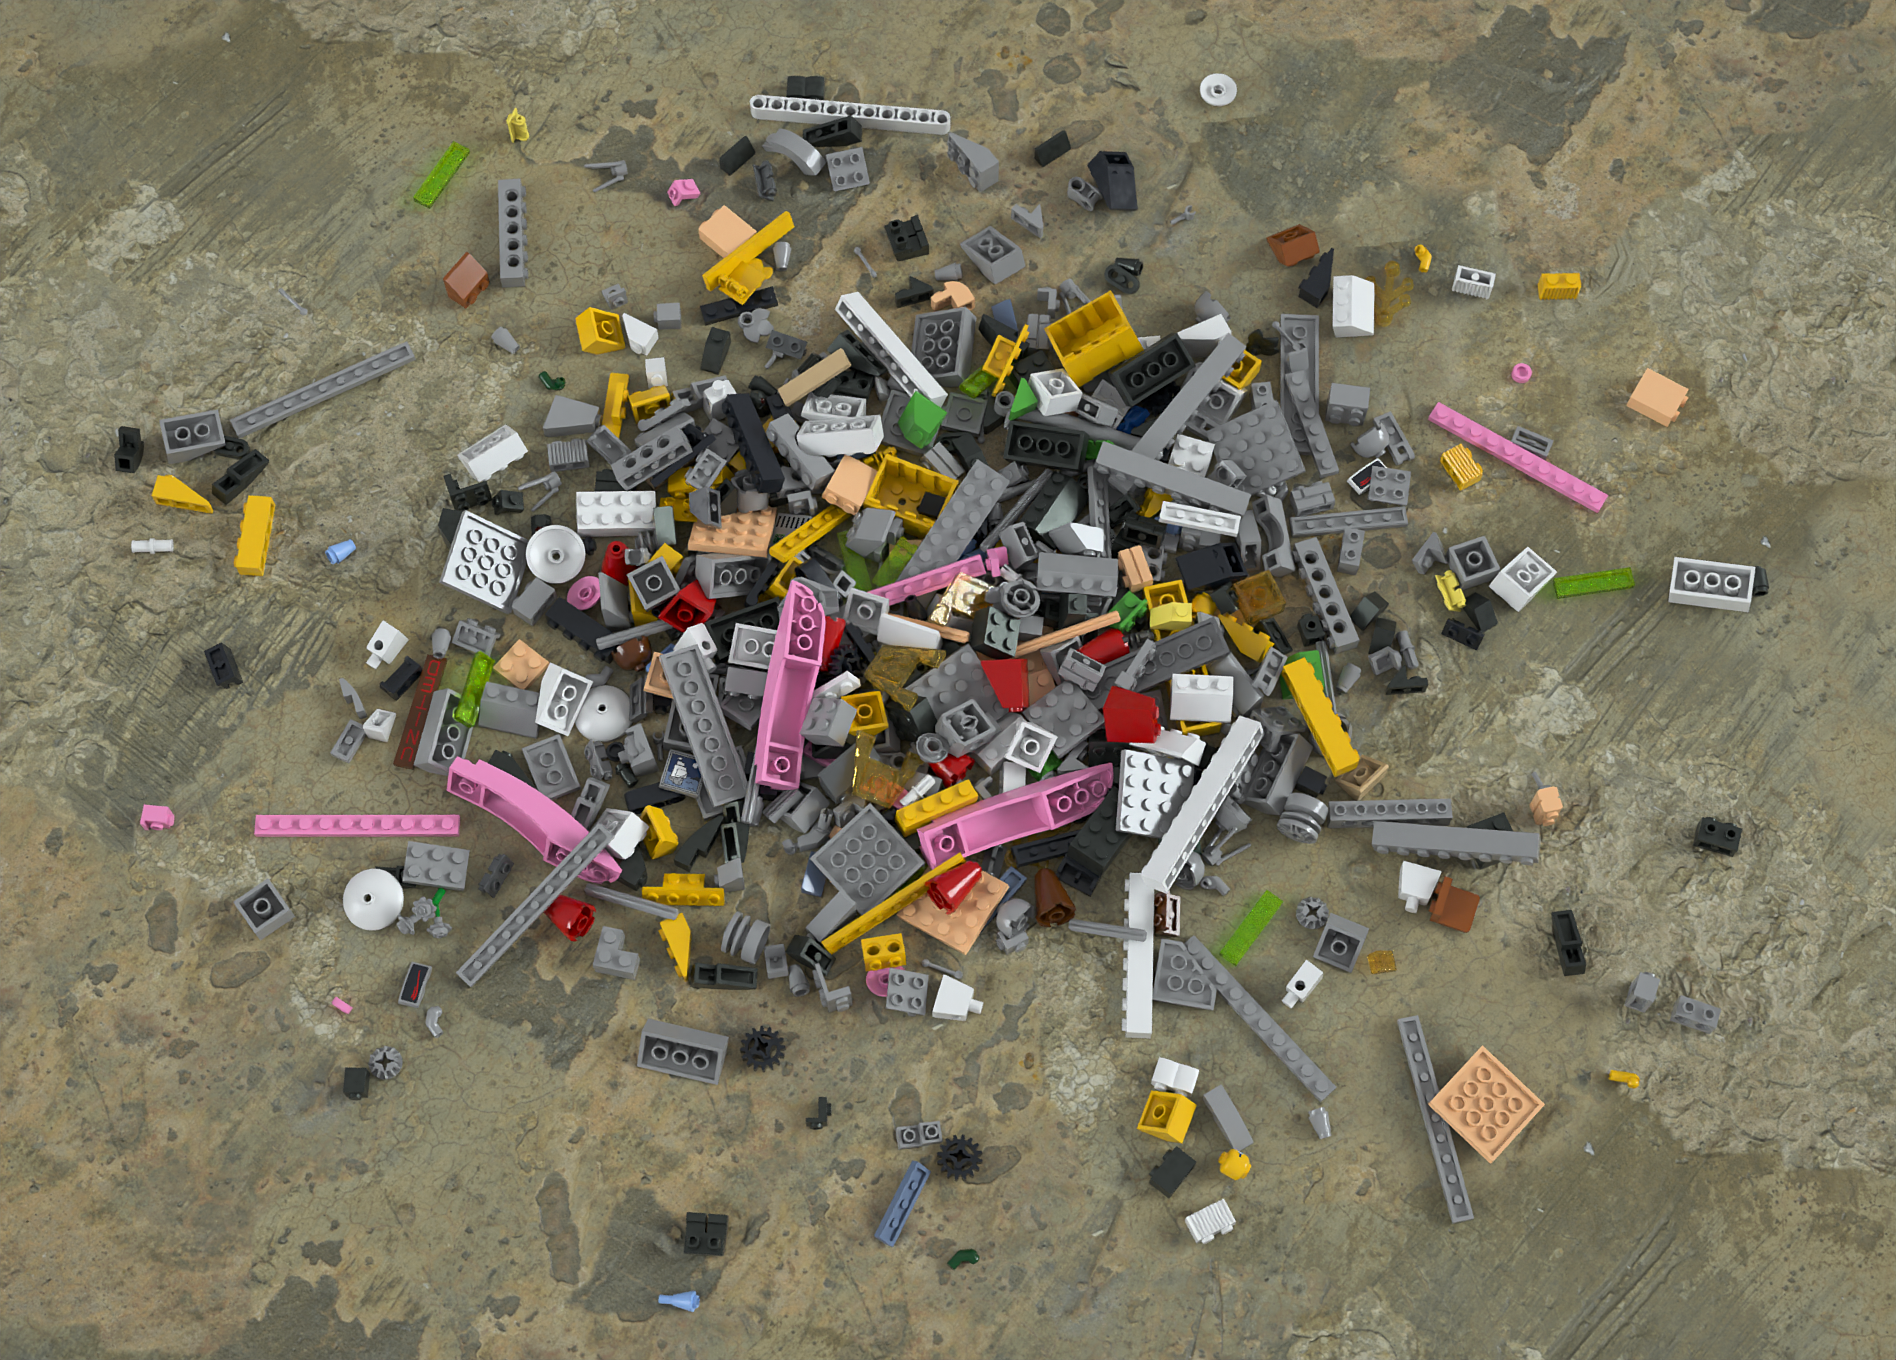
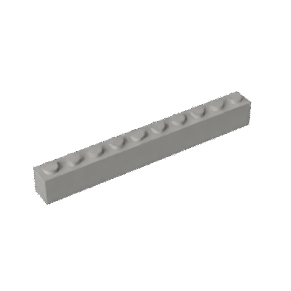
M1228 332L1131 451L1159 461L1163 457L1161 452L1165 448L1168 450L1175 442L1174 436L1176 434L1181 435L1186 429L1185 423L1188 419L1192 421L1198 414L1197 408L1200 405L1204 407L1211 398L1208 396L1212 390L1216 392L1222 385L1220 380L1224 376L1227 378L1234 370L1233 364L1235 362L1239 364L1246 354L1243 352L1246 346ZM1113 474L1107 481L1124 495L1128 494L1129 491L1133 493L1138 487L1134 482L1119 480Z

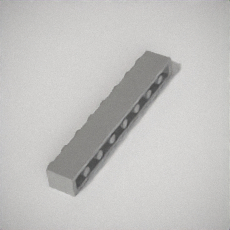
M1105 441L1101 445L1094 468L1102 474L1110 473L1119 480L1132 481L1138 487L1144 488L1146 486L1152 488L1155 493H1166L1177 501H1188L1194 507L1200 508L1202 506L1208 510L1241 516L1240 520H1242L1251 497V494Z
M1374 821L1372 837L1373 849L1381 854L1397 852L1399 855L1406 856L1409 853H1413L1421 857L1438 855L1439 858L1449 859L1452 856L1458 857L1461 860L1477 858L1483 862L1500 860V862L1506 864L1516 861L1524 865L1539 863L1541 844L1539 833Z

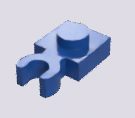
M1134 405L1124 416V422L1119 424L1116 430L1131 434L1132 429L1142 425L1150 413L1147 409Z

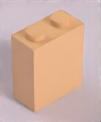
M725 205L717 209L712 214V217L708 221H704L698 229L699 238L723 258L757 233L756 230Z
M1647 368L1626 406L1668 427L1670 422L1673 421L1675 423L1680 412L1677 411L1679 406L1683 408L1689 397L1686 394L1689 389Z
M844 454L822 498L842 508L845 512L855 515L864 502L878 471Z

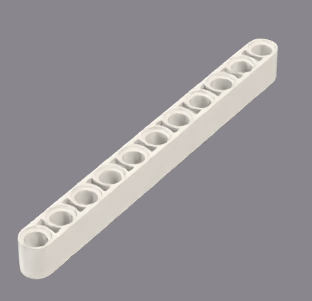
M755 95L750 100L751 115L756 119L823 124L849 116L848 114H853L851 116L862 125V128L939 135H944L950 130V115L943 110Z

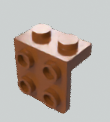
M1445 876L1442 882L1438 881L1434 892L1437 894L1436 901L1432 900L1429 912H1432L1430 921L1468 933L1471 929L1480 897L1477 894L1451 886L1453 879Z

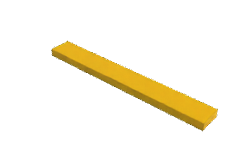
M959 852L821 943L831 955L925 895L926 891L929 890L928 885L926 887L924 885L927 880L965 863L964 857Z

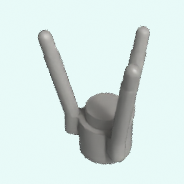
M625 160L584 165L585 168L592 169L611 168L612 176L616 175L614 179L593 189V192L602 190L617 181L624 180L623 175H628Z
M1067 279L1061 283L1059 288L1062 292L1059 295L1063 300L1067 315L1071 313L1067 297L1072 299L1077 296L1084 304L1091 302L1079 287L1075 285L1072 279Z
M555 471L518 487V490H523L542 483L546 490H551L531 509L532 512L559 491L558 486L562 485Z
M1236 827L1217 845H1214L1223 831L1220 828L1209 844L1202 850L1201 856L1207 864L1219 866L1223 861L1251 847V844L1248 843L1221 857L1222 851L1219 848L1237 831Z

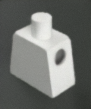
M716 380L713 382L712 387L703 391V410L710 422L713 418L720 420L726 417L722 412V404L725 402L727 394H736L729 380Z
M382 621L367 645V649L372 655L366 663L374 669H377L382 660L390 664L409 639L399 630Z
M703 623L687 628L673 650L676 651L698 644L708 674H710L717 668L712 661V658L717 653V647Z
M1403 861L1400 867L1398 898L1407 901L1406 911L1416 913L1419 904L1427 905L1441 875V871Z
M1306 960L1286 986L1288 993L1282 1002L1291 1009L1298 1000L1303 1003L1322 979L1323 972ZM1297 985H1302L1304 987L1303 990H1297Z
M943 975L932 1011V1017L966 1021L969 1011L981 1014L984 1002L972 999L974 995L972 987L947 975Z

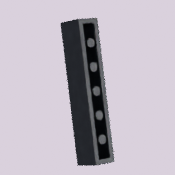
M749 393L727 394L725 402L722 404V412L727 417L728 426L732 429L734 440L740 448V455L745 460L746 469L751 474L753 485L756 486L758 494L780 492L785 477Z

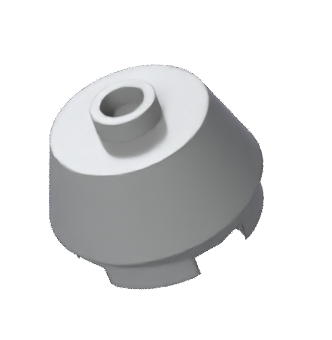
M1027 580L1012 581L1007 584L1001 592V603L1005 612L1017 619L1034 614L1040 604V597L1036 586Z
M1228 794L1214 816L1217 819L1215 823L1223 831L1227 829L1230 832L1236 827L1237 831L1235 833L1248 828L1247 825L1252 821L1248 814Z

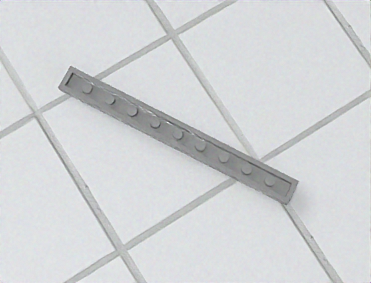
M406 341L235 417L230 421L240 439L415 361V356Z
M598 823L465 962L456 974L470 987H473L615 836L601 823Z
M1194 935L1184 943L1188 952L1217 989L1219 995L1321 1103L1337 1087Z
M1419 1016L1398 1019L1397 1024L1451 1222L1455 1224L1473 1220V1212L1449 1125L1428 1105L1437 1095L1439 1089Z

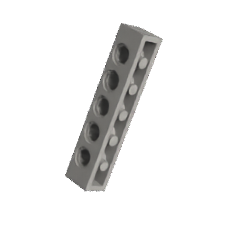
M521 179L498 180L500 280L503 288L524 287L525 279H528V268H525V263L528 262L527 251H524V246L528 245L527 235H524V230H527V220L523 214L527 213L526 202H523V197H526V186H522Z
M1317 537L1295 543L1292 551L1294 563L1297 562L1299 566V576L1306 583V593L1313 600V610L1320 617L1322 629L1327 634L1329 648L1333 649L1334 654L1357 648L1360 641ZM1309 559L1312 560L1314 563L1309 564L1305 560ZM1312 577H1319L1321 581H1315ZM1319 594H1326L1328 598H1322ZM1327 611H1333L1336 615L1331 616ZM1334 628H1339L1343 632L1337 633L1334 631Z
M1451 799L1329 801L1327 806L1329 810L1327 814V828L1374 827V821L1449 826L1453 818Z

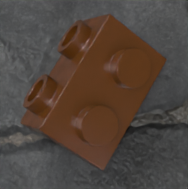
M1170 890L1167 894L1164 892L1156 893L1154 899V933L1174 938L1180 936V896L1170 894Z

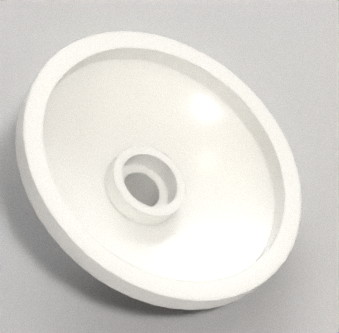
M561 525L546 526L538 530L529 540L526 548L527 564L531 572L540 580L552 584L565 583L573 579L581 571L585 562V547L578 534L570 528ZM559 554L560 558L558 560H554L553 555Z
M603 685L591 688L575 720L577 729L584 737L589 740L592 739L594 742L601 741V743H606L619 739L626 733L625 730L632 725V722L629 721L630 698L622 690L613 686ZM600 707L606 708L604 711H599Z
M367 869L356 874L347 884L343 895V907L349 920L357 927L371 931L380 930L391 925L400 914L404 902L403 890L399 881L389 872L380 869ZM368 895L371 896V900L369 902L366 901V897Z

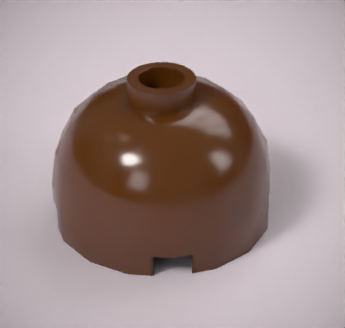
M641 636L643 640L640 641L637 638L631 639L616 648L617 653L611 652L620 668L627 671L635 670L636 672L646 669V664L652 657V647L647 636Z

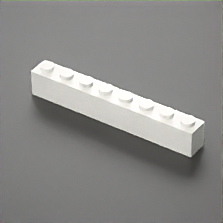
M855 292L841 295L835 310L869 350L875 354V357L888 369V372L907 394L912 397L914 392L917 391L941 408L948 394L861 294Z
M1130 873L1129 879H1125L1124 890L1128 891V899L1124 900V911H1128V918H1124V927L1143 929L1147 932V937L1144 942L1128 939L1123 941V951H1127V958H1123V970L1127 971V978H1123L1122 990L1126 991V998L1122 999V1011H1126V1018H1122V1031H1125L1126 1038H1151L1154 889L1145 885L1141 873Z

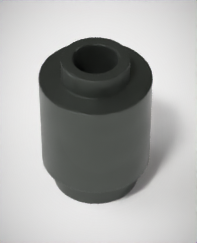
M1754 566L1755 574L1752 596H1764L1768 594L1769 589L1766 569Z

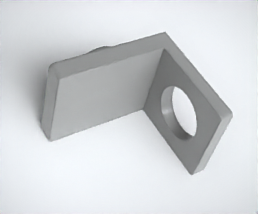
M619 284L602 290L610 310L628 303L626 290L621 288Z

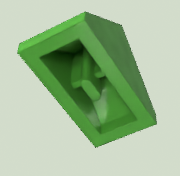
M1024 378L1020 380L1009 420H1014L1036 410L1038 400Z

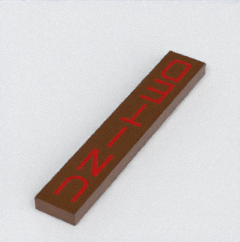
M427 654L393 762L394 766L414 770V762L434 691L439 690L447 658L437 659L433 655Z

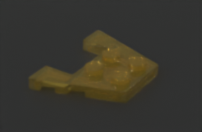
M957 573L927 621L944 627L947 625L950 610L974 620L975 611L989 606L992 607L993 604L985 602V595L994 586L965 573Z
M883 645L864 672V675L882 692H887L891 699L901 703L905 710L910 711L917 701L918 695L915 692L902 688L918 662L938 669L946 657V651Z
M857 730L852 794L890 809L905 789V784L910 778H913L916 774V769L924 761L919 755L909 751L906 753L901 770L874 760L869 756L876 737Z

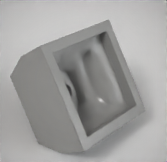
M641 723L626 729L627 737L624 741L625 745H623L625 750L618 753L621 763L630 762L635 776L658 772L659 768Z

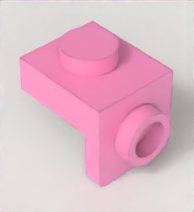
M693 179L674 180L667 192L674 206H678L682 199H695L701 194Z
M1006 547L987 549L988 559H985L986 570H990L992 577L1001 576L999 567L1009 564Z

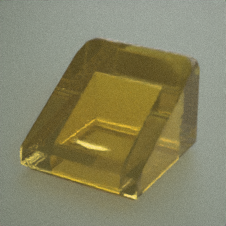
M1376 950L1368 955L1372 974L1397 970L1393 951Z

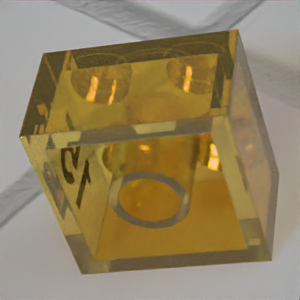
M1270 570L1233 584L1232 590L1237 593L1239 598L1238 607L1248 625H1253L1260 620H1265L1284 612L1286 601Z

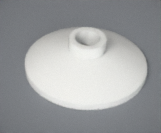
M1211 74L1202 81L1200 86L1202 98L1214 106H1224L1231 103L1237 93V87L1233 79L1224 74Z

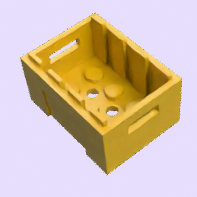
M1111 290L1044 328L1063 367L1078 388L1123 360H1128L1144 351Z
M886 454L864 500L863 506L864 509L893 510L896 512L894 518L903 519L904 533L918 537V540H923L937 520L918 514L917 507L920 506L925 491L946 498L939 513L940 515L957 490L959 481ZM900 500L906 501L904 505H900L898 502Z

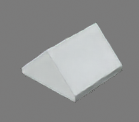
M850 588L843 619L846 620V625L852 622L854 626H858L862 631L878 635L882 613L888 614L889 599Z
M1021 721L1004 757L1040 773L1056 742L1057 736L1034 723Z

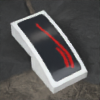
M1379 458L1367 464L1347 480L1359 495L1370 489L1372 466L1387 468Z

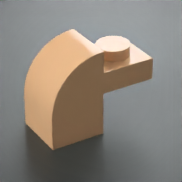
M949 281L944 283V291H938L931 297V307L934 312L950 304L954 309L967 307L969 310L975 308V298L966 285L956 281Z

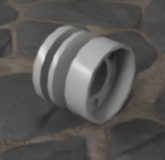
M1291 793L1284 806L1286 812L1281 814L1280 820L1276 825L1277 829L1283 835L1295 841L1313 844L1317 841L1318 834L1321 832L1320 825L1325 822L1329 812L1328 807L1312 796L1302 793Z
M737 911L724 931L721 951L728 953L731 949V956H736L739 950L742 949L741 960L755 964L765 947L771 925L757 919L750 926L751 917L746 915L743 918V913Z

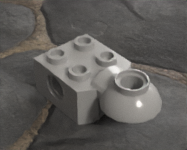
M971 699L943 713L935 725L936 734H922L916 742V750L920 758L926 763L941 762L948 753L959 758L988 743L996 729L976 701Z

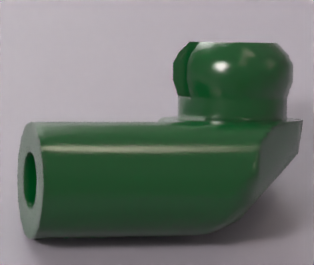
M546 371L541 372L538 376L549 390L560 391L565 387L566 380L563 377L551 379Z
M961 1249L954 1254L947 1262V1265L952 1270H955L963 1261L976 1264L979 1261V1255L974 1249Z

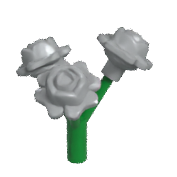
M438 888L433 899L429 898L426 900L425 897H421L419 900H415L412 912L416 915L413 914L408 918L402 917L399 914V921L396 924L398 929L403 934L410 933L414 935V923L420 919L426 922L429 918L435 917L434 924L427 928V932L437 939L446 937L449 931L452 930V927L448 923L443 922L439 911V903L446 891L443 888Z

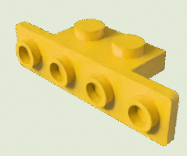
M1025 324L1016 342L1001 335L997 336L982 368V371L999 378L991 396L995 397L997 393L1003 391L1006 384L1003 380L1005 376L1009 377L1014 367L1011 363L1013 359L1017 360L1022 350L1019 346L1021 342L1025 343L1030 333L1027 331L1028 325Z
M610 373L602 425L604 424L620 439L622 420L626 417L625 402H628L629 390H627L629 375Z
M664 873L662 887H642L643 899L664 905L724 906L725 903L724 888H704L705 874Z

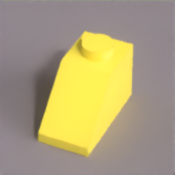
M1171 602L1150 609V629L1184 630L1191 627L1192 603Z

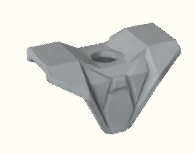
M804 577L792 579L805 585L813 592V596L818 603H821L825 616L839 612L836 589ZM786 596L777 607L779 611V620L781 618Z

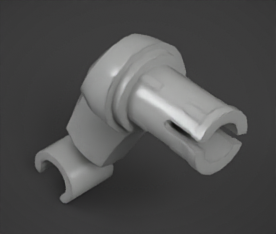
M826 808L821 809L818 822L813 825L809 833L797 837V843H793L791 839L784 840L782 845L785 852L793 855L798 848H800L801 852L818 848L832 831L830 822L833 811L827 808L825 814Z

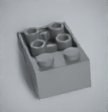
M949 132L947 155L951 161L956 162L960 172L969 178L972 187H976L979 192H982L998 182L999 161L991 151L984 146Z

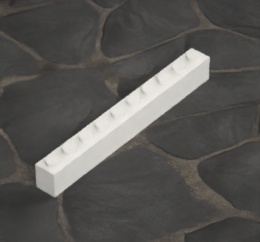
M1239 716L1236 722L1232 724L1230 732L1222 740L1217 753L1212 756L1207 769L1202 772L1201 779L1193 787L1188 800L1183 803L1178 816L1173 819L1170 829L1163 835L1158 848L1153 851L1152 858L1143 867L1141 876L1146 886L1167 894L1265 733L1261 722Z

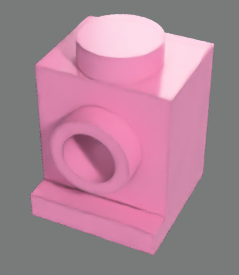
M143 806L140 825L144 830L149 831V828L163 830V828L170 829V826H173L174 814L169 807Z

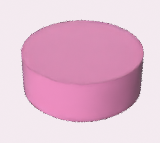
M1519 363L1514 366L1511 375L1514 381L1526 383L1531 377L1532 370L1527 364Z
M336 996L331 1002L332 1005L346 1014H349L353 1009Z

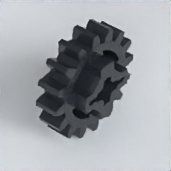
M1175 381L1165 385L1141 400L1143 408L1147 409L1150 414L1153 412L1154 417L1162 414L1181 391L1180 386H1177Z
M839 645L838 649H834L835 655L830 656L832 663H829V666L832 667L829 673L834 675L832 680L846 671L858 679L863 677L861 672L865 670V667L862 666L864 659L860 658L862 652H857L858 647Z
M763 1026L760 1027V1031L752 1028L753 1034L746 1033L747 1040H741V1044L745 1047L740 1048V1053H746L742 1056V1060H748L746 1063L748 1068L754 1065V1071H757L759 1067L762 1068V1072L766 1071V1067H769L772 1071L773 1064L775 1063L779 1066V1058L784 1059L785 1057L781 1051H785L786 1047L785 1045H780L784 1042L783 1037L778 1038V1031L772 1033L771 1027L767 1031H764ZM762 1036L769 1037L771 1039L767 1040L762 1038ZM754 1040V1041H755V1044H754V1046H753L752 1048H750V1050H749L750 1044H751L752 1041ZM759 1042L764 1048H766L767 1056H765L764 1052L760 1050ZM775 1048H777L774 1057L771 1058L772 1051L776 1050ZM758 1058V1059L763 1060L764 1062H759V1061H756L755 1059Z
M963 1134L961 1139H957V1136L953 1135V1141L946 1138L945 1142L947 1145H940V1149L943 1152H937V1157L942 1159L937 1161V1165H943L940 1172L944 1173L947 1171L948 1179L951 1176H955L956 1182L959 1177L966 1181L967 1175L973 1178V1171H980L977 1164H982V1159L978 1158L982 1155V1151H977L978 1143L972 1144L973 1138L970 1137L967 1141ZM958 1145L953 1151L949 1150L951 1147ZM965 1146L972 1151L973 1155L966 1151ZM958 1154H962L963 1159L961 1162H957L956 1157H958ZM946 1161L954 1166V1170L947 1165ZM967 1165L971 1166V1167L968 1168L967 1170L962 1171V1169H963L965 1166H967Z

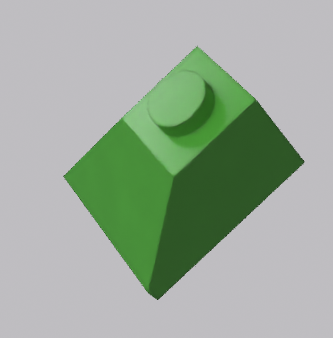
M915 391L897 423L905 438L922 449L931 443L948 412Z

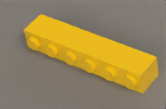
M1304 657L1283 666L1281 674L1334 777L1356 769L1360 757L1357 750L1353 749L1350 745V737L1346 731H1343L1340 717L1334 714L1330 698L1325 697L1323 685L1320 680L1316 679L1312 664L1308 663Z

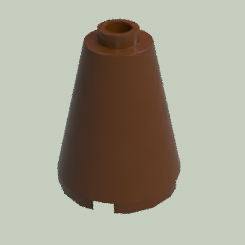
M1048 868L1040 869L1034 876L1037 923L1043 927H1051L1050 924L1057 923V926L1063 925L1075 917L1076 907L1055 872Z

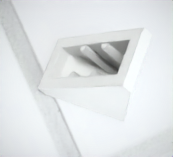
M376 709L363 724L367 737L388 742L396 713Z

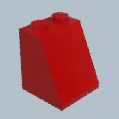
M696 579L675 595L658 615V618L684 633L687 628L700 623L704 624L713 613L717 598L708 599L698 579Z
M1028 659L981 661V665L1003 708H1009V712H1023L1024 707H1030Z
M1118 686L1111 687L1103 706L1107 742L1154 744L1157 736L1161 734V725L1157 722L1159 707H1156L1155 698Z

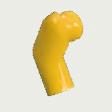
M1419 244L1415 247L1414 251L1421 261L1419 271L1426 273L1428 272L1432 255L1426 247Z
M1610 1070L1609 1080L1625 1082L1630 1088H1637L1639 1086L1640 1078L1637 1074Z

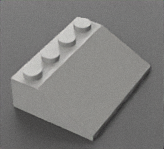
M967 307L916 315L911 353L941 387L969 385L976 316Z

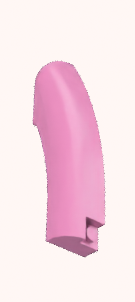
M793 580L790 582L770 659L754 765L757 766L755 783L771 786V789L795 790L799 788L805 739L799 733L810 708L819 667L822 663L825 634V614L821 603H818L813 596V592L808 587Z
M457 756L449 767L448 792L487 810L510 825L544 856L543 861L557 867L589 833L576 819L548 797L525 782L480 759L474 765L469 760ZM604 848L577 877L597 884H602L604 881L612 883L619 878L622 869Z
M1112 763L1070 772L1022 786L932 820L931 824L917 829L921 846H919L920 851L929 867L935 869L959 852L965 858L996 845L1049 829L1053 830L1087 816L1099 807L1105 799L1109 788L1112 787Z

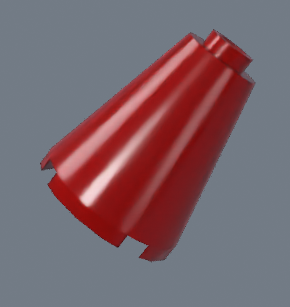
M620 541L611 542L607 547L601 571L628 586L627 574L640 568V566L626 565L625 549L629 548Z
M825 616V634L822 663L819 667L820 672H828V669L832 668L829 666V663H832L830 656L835 655L834 649H838L846 626V620L836 617V621L830 619V616Z
M1115 628L1106 630L1076 650L1103 665L1130 653L1128 643H1124L1122 639L1124 637L1123 633Z
M948 753L941 762L928 764L936 776L942 779V784L947 789L954 786L960 779L963 780L966 777L967 768L971 770L975 760L966 754L957 758Z
M967 861L927 880L924 885L925 887L928 885L929 890L926 892L940 910L944 908L947 910L945 914L951 915L982 877V868L977 862Z
M560 894L543 913L567 939L576 942L578 940L575 938L578 936L584 937L592 927L595 917L592 915L593 911L596 912V909L589 903Z

